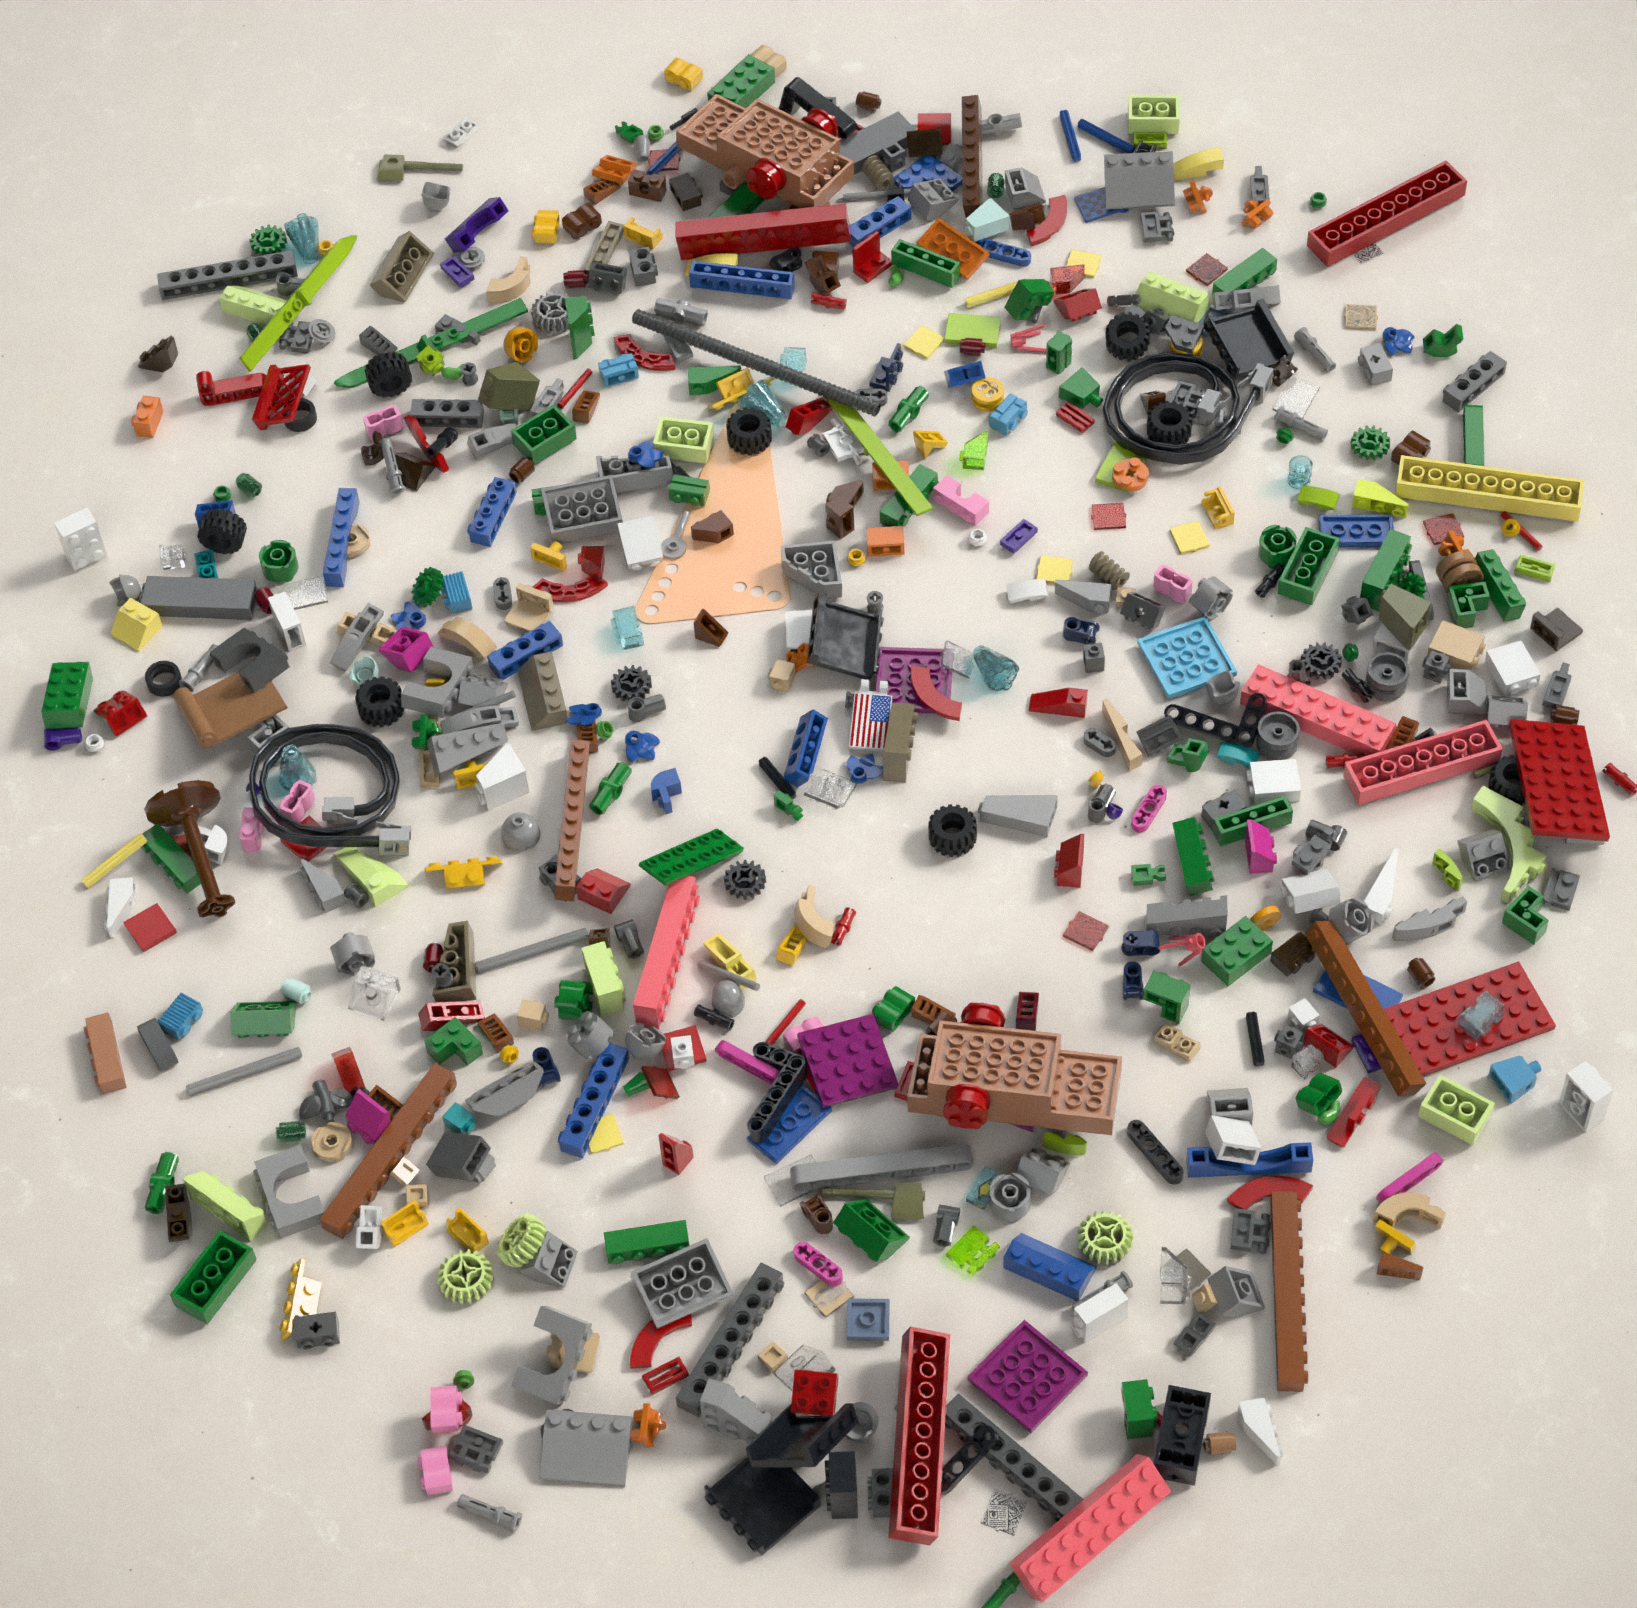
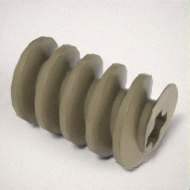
M873 155L864 162L862 171L878 191H885L889 189L890 185L894 186L893 174L890 173L878 156Z
M1103 551L1095 554L1090 561L1089 570L1099 577L1101 581H1104L1105 584H1111L1112 590L1122 587L1130 577L1129 572H1125L1124 568L1119 569L1120 565L1118 563L1114 564L1113 559L1109 560L1108 555L1104 556Z

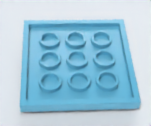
M1206 616L1137 639V645L1168 699L1206 687V682L1210 678L1223 671L1228 670L1233 677L1237 676L1236 668Z

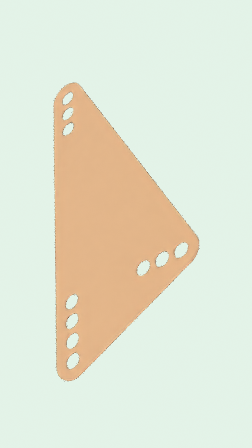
M754 397L741 398L733 405L728 418H731L730 415L736 413V410H742L746 405H752L755 407V410L760 409L762 412H765L764 405L759 399ZM727 420L709 455L708 462L704 465L699 479L709 480L710 492L705 506H693L690 503H686L683 511L687 510L690 512L681 537L686 544V552L681 558L676 560H670L663 556V561L655 566L636 605L635 614L643 623L657 624L692 620L697 618L701 609H705L712 617L778 610L785 607L791 599L788 576L783 574L781 564V546L784 544L770 445L768 448L765 447V451H759V454L756 455L755 453L752 455H742L740 452H735L734 448L731 449L728 443ZM719 510H722L733 523L734 535L720 543L692 539L691 526ZM682 511V513H681V515H680V517H679V519H678V521H677V523H676V525H675V527H674V529H673V531H672L670 537H674L675 532H676L677 527H678V524H679V522H680L681 516H682V514H683V511ZM669 564H675L678 566V571L674 574H669L665 571V567ZM662 578H669L672 584L667 588L659 586L658 582ZM743 582L747 588L743 592H736L733 589L734 584ZM754 587H761L764 593L759 597L751 595L750 591ZM658 591L665 594L664 600L659 602L652 599L653 593ZM776 591L781 594V598L778 601H770L767 597L768 594ZM654 605L659 609L658 613L652 616L647 615L645 609L648 606Z

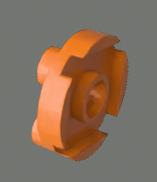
M1139 458L1126 459L1114 465L1112 479L1118 488H1125L1127 491L1134 492L1145 487L1149 478V470Z

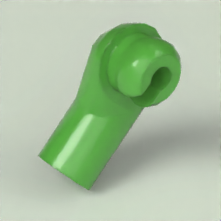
M893 265L890 268L893 275L888 280V283L891 287L899 285L903 280V274L897 265Z
M463 364L458 368H443L441 371L442 376L447 379L457 380L463 375L461 373V366Z
M1335 1100L1330 1103L1329 1110L1317 1116L1318 1123L1328 1125L1335 1122L1339 1117L1340 1102Z

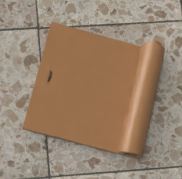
M238 672L194 695L186 687L177 689L173 695L175 703L199 745L207 749L288 708L272 681L258 691L253 692L244 685Z

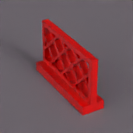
M276 364L269 366L252 417V421L260 431L266 430L268 425L294 421L311 369L309 364L278 368ZM303 371L301 375L296 377L299 372ZM293 377L295 378L290 384L286 385ZM299 383V386L292 391L291 389ZM288 391L291 392V393H289L285 398H283V399L281 398V397H282L283 395H285ZM295 397L291 403L287 404L289 400ZM284 404L286 405L280 412H277ZM290 410L289 416L282 417Z

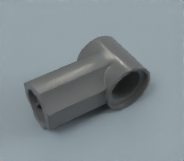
M280 273L276 277L277 291L282 296H288L294 293L305 279L291 278L288 273Z
M1293 659L1289 663V674L1287 677L1310 686L1311 679L1307 677L1305 663L1301 659Z
M661 694L645 699L635 697L628 702V716L633 722H640L646 715L666 710L665 701Z
M1101 785L1094 798L1089 801L1088 818L1090 821L1098 823L1104 820L1105 812L1116 795V790L1112 785Z
M1312 819L1308 824L1305 835L1312 838L1318 832L1322 834L1328 825ZM1333 825L1331 828L1335 831L1334 837L1331 839L1333 842L1330 850L1338 851L1348 833L1342 826Z
M631 919L614 925L616 936L619 942H622L628 958H639L644 953V949L639 940L634 920Z
M939 1204L933 1243L941 1247L951 1246L954 1229L959 1221L960 1208Z

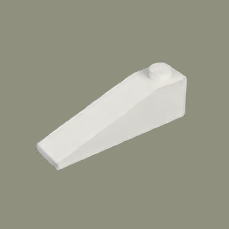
M1398 848L1393 850L1364 900L1369 907L1367 911L1369 914L1372 913L1374 922L1382 925L1385 919L1388 920L1393 911L1390 907Z

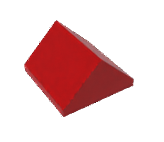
M1323 1024L1307 1028L1305 1031L1304 1047L1335 1068L1354 1048L1353 1044Z

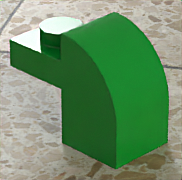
M1455 324L1445 334L1433 329L1423 338L1424 352L1434 357H1449L1458 352L1457 345L1464 340L1462 326Z
M1189 738L1185 746L1174 744L1167 757L1168 763L1185 766L1187 772L1200 770L1209 753L1207 742Z

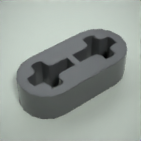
M858 389L855 391L856 394L879 401L881 406H884L888 401L887 392L883 389Z
M500 577L493 583L497 608L507 610L512 606L510 582L507 578ZM500 585H504V590H500ZM502 597H505L506 602H502Z
M1095 728L1087 729L1084 732V744L1104 757H1111L1115 754L1116 743L1113 739Z

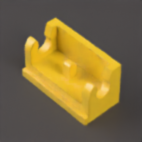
M630 218L623 225L624 237L654 249L663 238V234L660 233L661 229L658 228L653 232L637 225L634 222L635 218Z
M1219 486L1216 489L1205 492L1204 495L1208 498L1202 499L1201 503L1214 528L1219 529L1234 524L1235 512L1222 487Z
M415 1200L380 1222L383 1233L394 1247L429 1225L424 1211L421 1212Z
M460 1207L455 1210L456 1216L454 1219L447 1218L446 1231L466 1250H471V1254L476 1250L479 1252L489 1244L487 1233Z

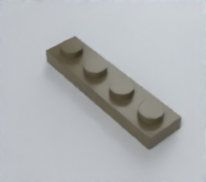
M608 221L584 269L585 273L589 275V269L593 262L609 263L624 232V224Z

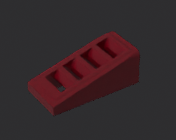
M1019 992L1016 1029L1036 1031L1039 993Z

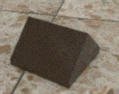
M940 128L906 131L909 157L943 155L944 144Z
M406 452L394 453L398 470L402 472L403 486L417 492L435 469V464Z

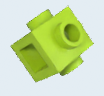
M429 345L416 356L420 369L426 374L429 372L434 376L444 368V356L440 351H434Z

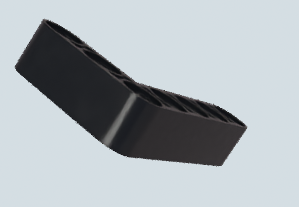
M795 77L784 87L779 105L780 110L793 115L800 107L807 112L814 108L822 109L835 117L838 127L837 136L841 139H847L857 129L855 120L801 78Z
M1253 693L1248 700L1239 726L1176 704L1168 705L1164 710V715L1167 717L1172 710H1178V716L1172 718L1175 725L1249 748L1255 742L1258 724L1266 712L1268 703L1263 694ZM1256 699H1263L1261 706L1255 707L1253 705ZM1195 716V723L1188 724V717ZM1250 716H1255L1257 718L1256 722L1252 725L1247 724V719ZM1213 722V729L1205 730L1206 723ZM1231 728L1232 733L1229 736H1223V730ZM1243 734L1250 735L1249 741L1245 743L1241 742L1240 738Z
M759 1042L753 1047L754 1057L780 1070V1073L747 1123L750 1137L755 1143H762L767 1140L808 1076V1069L803 1056L766 1042Z

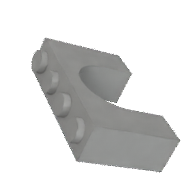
M430 647L423 658L424 672L445 677L449 681L438 687H427L408 682L401 693L402 708L444 718L446 713L450 712L454 700H457L459 697L461 681L473 675L474 665H472V657Z
M301 1145L254 1161L256 1169L253 1170L257 1182L261 1181L262 1183L259 1190L262 1199L267 1198L268 1203L264 1205L268 1216L273 1215L274 1220L270 1222L273 1231H278L280 1238L321 1224L320 1218L324 1214V1209L319 1195L293 1204L284 1203L276 1197L277 1190L284 1181L310 1172Z
M540 1306L533 1326L556 1335L562 1341L565 1348L564 1362L552 1374H544L527 1366H518L511 1386L556 1405L563 1404L570 1395V1383L577 1376V1364L583 1359L585 1354L583 1349L585 1342L589 1341L592 1335V1323L549 1306Z

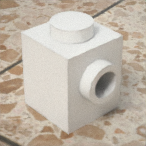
M1304 998L1289 1007L1287 1018L1292 1027L1298 1028L1304 1034L1307 1028L1318 1025L1319 1014L1307 999Z
M691 1035L671 1038L675 1069H686L690 1066H695Z

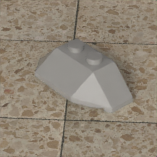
M533 1062L529 1066L519 1068L472 1094L471 1097L465 1099V1101L475 1111L497 1117L506 1115L515 1107L526 1104L528 1100L534 1097L544 1072L543 1068L538 1063Z

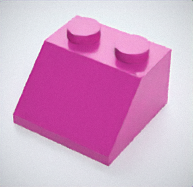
M402 626L378 650L396 668L411 673L424 661L423 658L430 647L434 646L426 632Z
M1251 819L1247 820L1245 847L1249 873L1273 872L1274 864H1277L1276 852L1273 853L1272 848H1274V837L1270 836L1268 828Z
M360 1089L356 1092L345 1115L349 1130L353 1133H359L365 1143H371L372 1145L376 1143L391 1122L388 1111Z

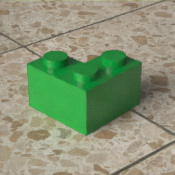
M1045 279L1018 280L1004 308L1015 320H1028L1035 306L1049 305L1055 291Z
M1486 582L1450 586L1448 588L1446 601L1454 625L1463 628L1474 627L1476 611L1488 609L1490 595Z
M1527 886L1504 911L1502 924L1535 945L1546 933L1549 922L1547 918L1538 913L1542 908L1544 896L1530 886Z
M1153 970L1144 988L1143 1000L1161 1006L1162 1018L1180 1024L1189 1006L1190 984Z
M456 1017L424 1040L427 1053L439 1065L456 1054L468 1066L483 1054L481 1042Z
M1147 1379L1122 1382L1121 1394L1127 1440L1153 1437V1429L1157 1428L1156 1406L1152 1407L1151 1400H1154L1153 1387L1148 1386Z

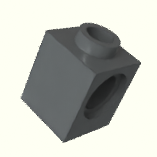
M1102 643L1083 645V662L1086 673L1104 671L1105 655Z

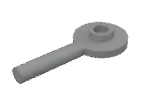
M687 510L683 511L674 537L665 539L661 544L663 556L667 559H679L686 552V544L681 537L690 512Z

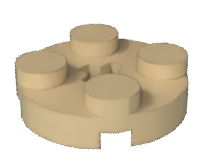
M359 524L352 526L349 539H355V541L348 543L347 558L349 559L363 553L370 547L368 530Z
M329 1122L326 1126L322 1128L320 1126L314 1131L311 1143L314 1154L324 1161L340 1162L350 1152L353 1140L351 1133L344 1124ZM333 1138H335L336 1143L333 1145H329L327 1141H331Z

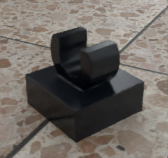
M899 184L898 189H892V185H890L889 189H887V202L897 196L904 201V188H902L901 184Z

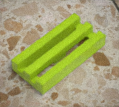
M1133 132V146L1137 148L1141 140L1146 144H1157V149H1167V132Z
M1520 555L1514 572L1550 582L1556 564Z

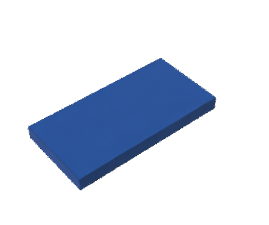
M1319 515V531L1340 538L1339 548L1381 547L1389 530H1394L1393 515Z
M1325 970L1313 988V992L1347 1009ZM1365 976L1383 1009L1400 1003L1403 998L1402 993Z
M802 1084L767 1140L762 1143H755L749 1135L747 1141L775 1164H778L832 1112V1107L822 1108L819 1097Z

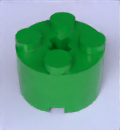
M1280 525L1266 527L1259 539L1258 555L1260 559L1271 569L1275 565H1280V567L1286 566L1296 547V534L1289 527L1283 528Z
M273 540L266 547L264 545L259 552L260 564L267 580L274 582H290L293 580L294 575L298 571L299 564L295 549L289 542Z
M560 981L559 996H556L554 999V1007L558 1008L559 1019L578 1021L584 1012L592 1011L593 1002L589 1001L590 995H593V988L590 982Z

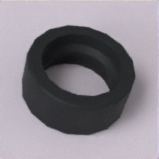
M300 399L297 411L305 410L310 412L309 415L303 419H294L293 422L284 423L291 431L302 432L315 425L317 421L315 406L308 399ZM290 410L282 417L289 416Z
M166 660L158 661L148 667L145 672L147 687L156 696H170L180 688L179 681L182 679L178 666L173 662ZM161 673H172L174 675V678L169 683L162 685L153 683L154 678Z

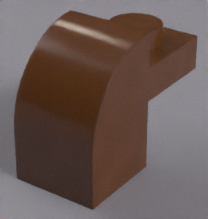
M817 255L804 262L811 276L809 280L819 293L828 294L841 286L835 271L827 269L822 255Z

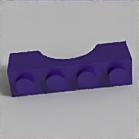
M500 197L489 198L445 238V241L453 253L465 252L476 242L474 240L475 236L488 225L499 221L509 211Z

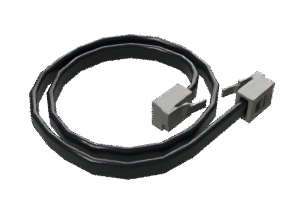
M1165 352L1147 355L1128 364L1114 379L1108 389L1103 405V418L1107 433L1120 447L1140 457L1178 465L1203 462L1222 453L1237 437L1255 402L1263 403L1273 385L1274 369L1258 363L1255 369L1239 384V389L1246 384H1250V396L1236 420L1240 397L1235 381L1221 366L1202 357L1190 354ZM1181 372L1196 374L1205 378L1213 388V390L1207 388L1197 406V423L1211 425L1220 409H1223L1232 399L1233 405L1228 419L1215 433L1196 442L1175 445L1154 442L1135 433L1123 419L1121 412L1123 397L1136 383L1152 375ZM1217 377L1226 385L1231 393L1224 401H1221ZM1117 391L1114 412L1118 427L1126 437L1112 424L1109 414L1112 399Z
M311 724L290 727L270 737L255 753L249 774V796L255 817L268 832L289 843L311 847H378L379 855H409L411 826L383 823L395 808L400 780L394 755L379 738L355 727L336 724ZM320 743L347 746L366 756L379 770L383 790L376 799L359 805H354V797H324L322 820L327 821V824L355 825L338 828L303 825L283 815L269 799L266 788L269 770L283 755L301 746ZM275 747L277 748L264 761L259 780V790L264 808L278 824L272 822L260 808L255 791V779L259 763ZM374 748L389 764L393 778L391 797L377 815L357 824V819L354 817L368 815L378 810L388 798L390 780L385 763L372 749ZM375 827L379 828V836H360Z

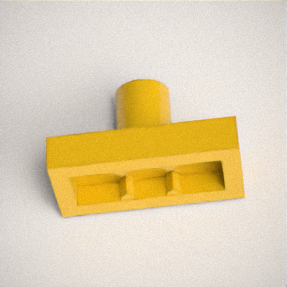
M553 541L549 548L537 543H533L530 547L532 559L564 572L567 562L566 556L559 553L562 549V545L559 542Z
M470 760L466 762V768L453 771L457 789L475 786L477 784L476 775L488 763L477 765L475 761Z
M1381 1219L1375 1225L1376 1231L1386 1237V1240L1379 1248L1381 1252L1392 1254L1398 1245L1412 1254L1416 1248L1415 1241Z

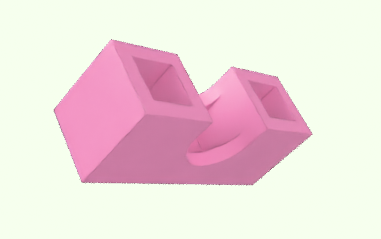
M946 475L933 488V500L948 508L952 513H956L966 522L976 526L989 513V501L977 493H974L969 498H960L961 483Z

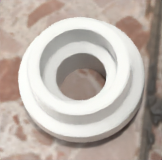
M974 529L969 534V542L974 546H982L987 541V535L981 529Z
M91 734L86 738L85 747L88 751L97 752L103 748L104 741L101 736Z

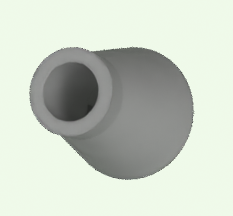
M639 135L634 141L638 160L647 161L650 140L645 135Z

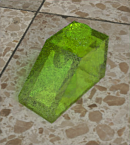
M984 431L966 442L964 451L960 450V461H963V469L984 470L988 447V431Z

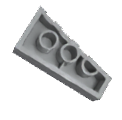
M664 455L659 461L655 462L654 467L649 468L642 467L637 462H632L628 458L611 456V459H603L602 456H596L599 477L612 475L616 493L672 483L673 472L669 455Z
M504 723L430 737L427 740L435 778L503 746L508 741Z
M1227 895L1220 896L1218 900H1211V897H1206L1200 902H1191V899L1183 900L1179 904H1174L1173 901L1147 904L1146 930H1155L1159 936H1181L1199 933L1203 936L1218 937L1226 931L1228 916Z

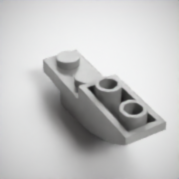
M1279 285L1213 293L1214 310L1255 306L1257 300L1264 299L1266 304L1281 303Z
M367 603L343 636L330 660V664L346 672L364 647L366 639L383 617L384 611Z
M491 705L448 717L440 721L442 734L499 723H504L505 728L518 726L519 720L515 706L498 708V705Z
M1462 896L1458 899H1452L1446 906L1441 909H1435L1431 914L1427 909L1414 913L1406 921H1400L1395 925L1392 938L1398 941L1418 940L1438 935L1453 928L1456 917L1466 911L1467 900Z

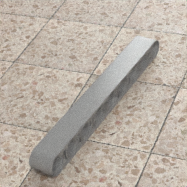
M957 1144L799 1164L790 1168L793 1190L808 1191L965 1171L973 1167L970 1146L968 1144Z

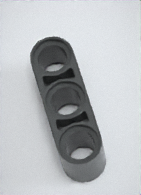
M156 1018L137 1026L160 1072L179 1063Z

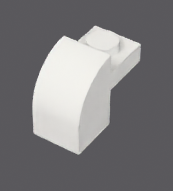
M214 825L212 830L198 826L209 860L221 865L227 849V835L225 831L217 825Z
M361 1205L360 1226L357 1227L356 1248L377 1249L380 1247L383 1234L380 1223L382 1222L383 1206Z

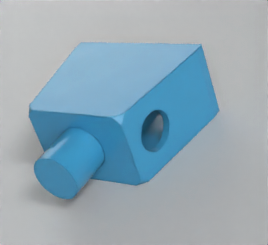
M1516 1056L1491 1064L1488 1075L1508 1103L1512 1104L1535 1086L1537 1079L1535 1074L1541 1072L1542 1069L1538 1061L1535 1060L1527 1064L1522 1056Z

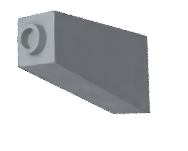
M988 795L985 796L984 802L979 804L980 822L1048 837L1058 805V796Z

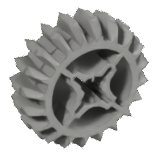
M554 291L552 294L546 292V296L540 295V299H535V303L532 304L531 316L534 324H536L537 328H541L542 332L547 330L548 333L551 331L556 333L559 330L561 332L564 329L569 330L567 311H564L566 309L565 298H570L567 293L562 295L561 291L558 294Z

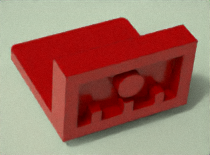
M877 231L852 249L853 273L866 283H869L892 266L891 259L880 252V233Z
M126 691L116 692L111 699L99 703L97 708L93 710L95 714L106 720L115 736L120 735L147 717L138 698Z
M796 1369L794 1371L791 1412L820 1416L834 1415L839 1374Z

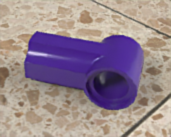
M81 728L44 729V747L47 750L55 751L60 749L61 745L82 742Z

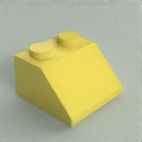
M129 598L118 610L110 634L119 641L140 651L163 626L157 612Z

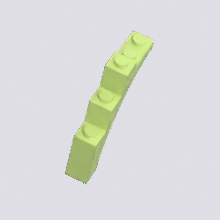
M1482 786L1473 799L1471 810L1485 818L1497 831L1502 832L1511 861V875L1503 890L1501 900L1509 903L1512 898L1518 896L1521 889L1520 886L1522 884L1525 885L1529 878L1535 880L1538 874H1543L1547 866L1545 864L1546 855L1532 848L1536 841L1534 840V835H1532L1530 828L1521 824L1524 819V815H1522L1524 807Z

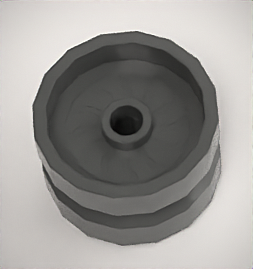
M1391 652L1379 653L1373 656L1367 667L1366 688L1378 700L1393 701L1400 698L1405 693L1409 676L1408 663L1403 657Z
M1270 712L1263 716L1258 724L1256 746L1261 755L1269 760H1286L1292 757L1297 751L1300 732L1298 721L1286 712Z

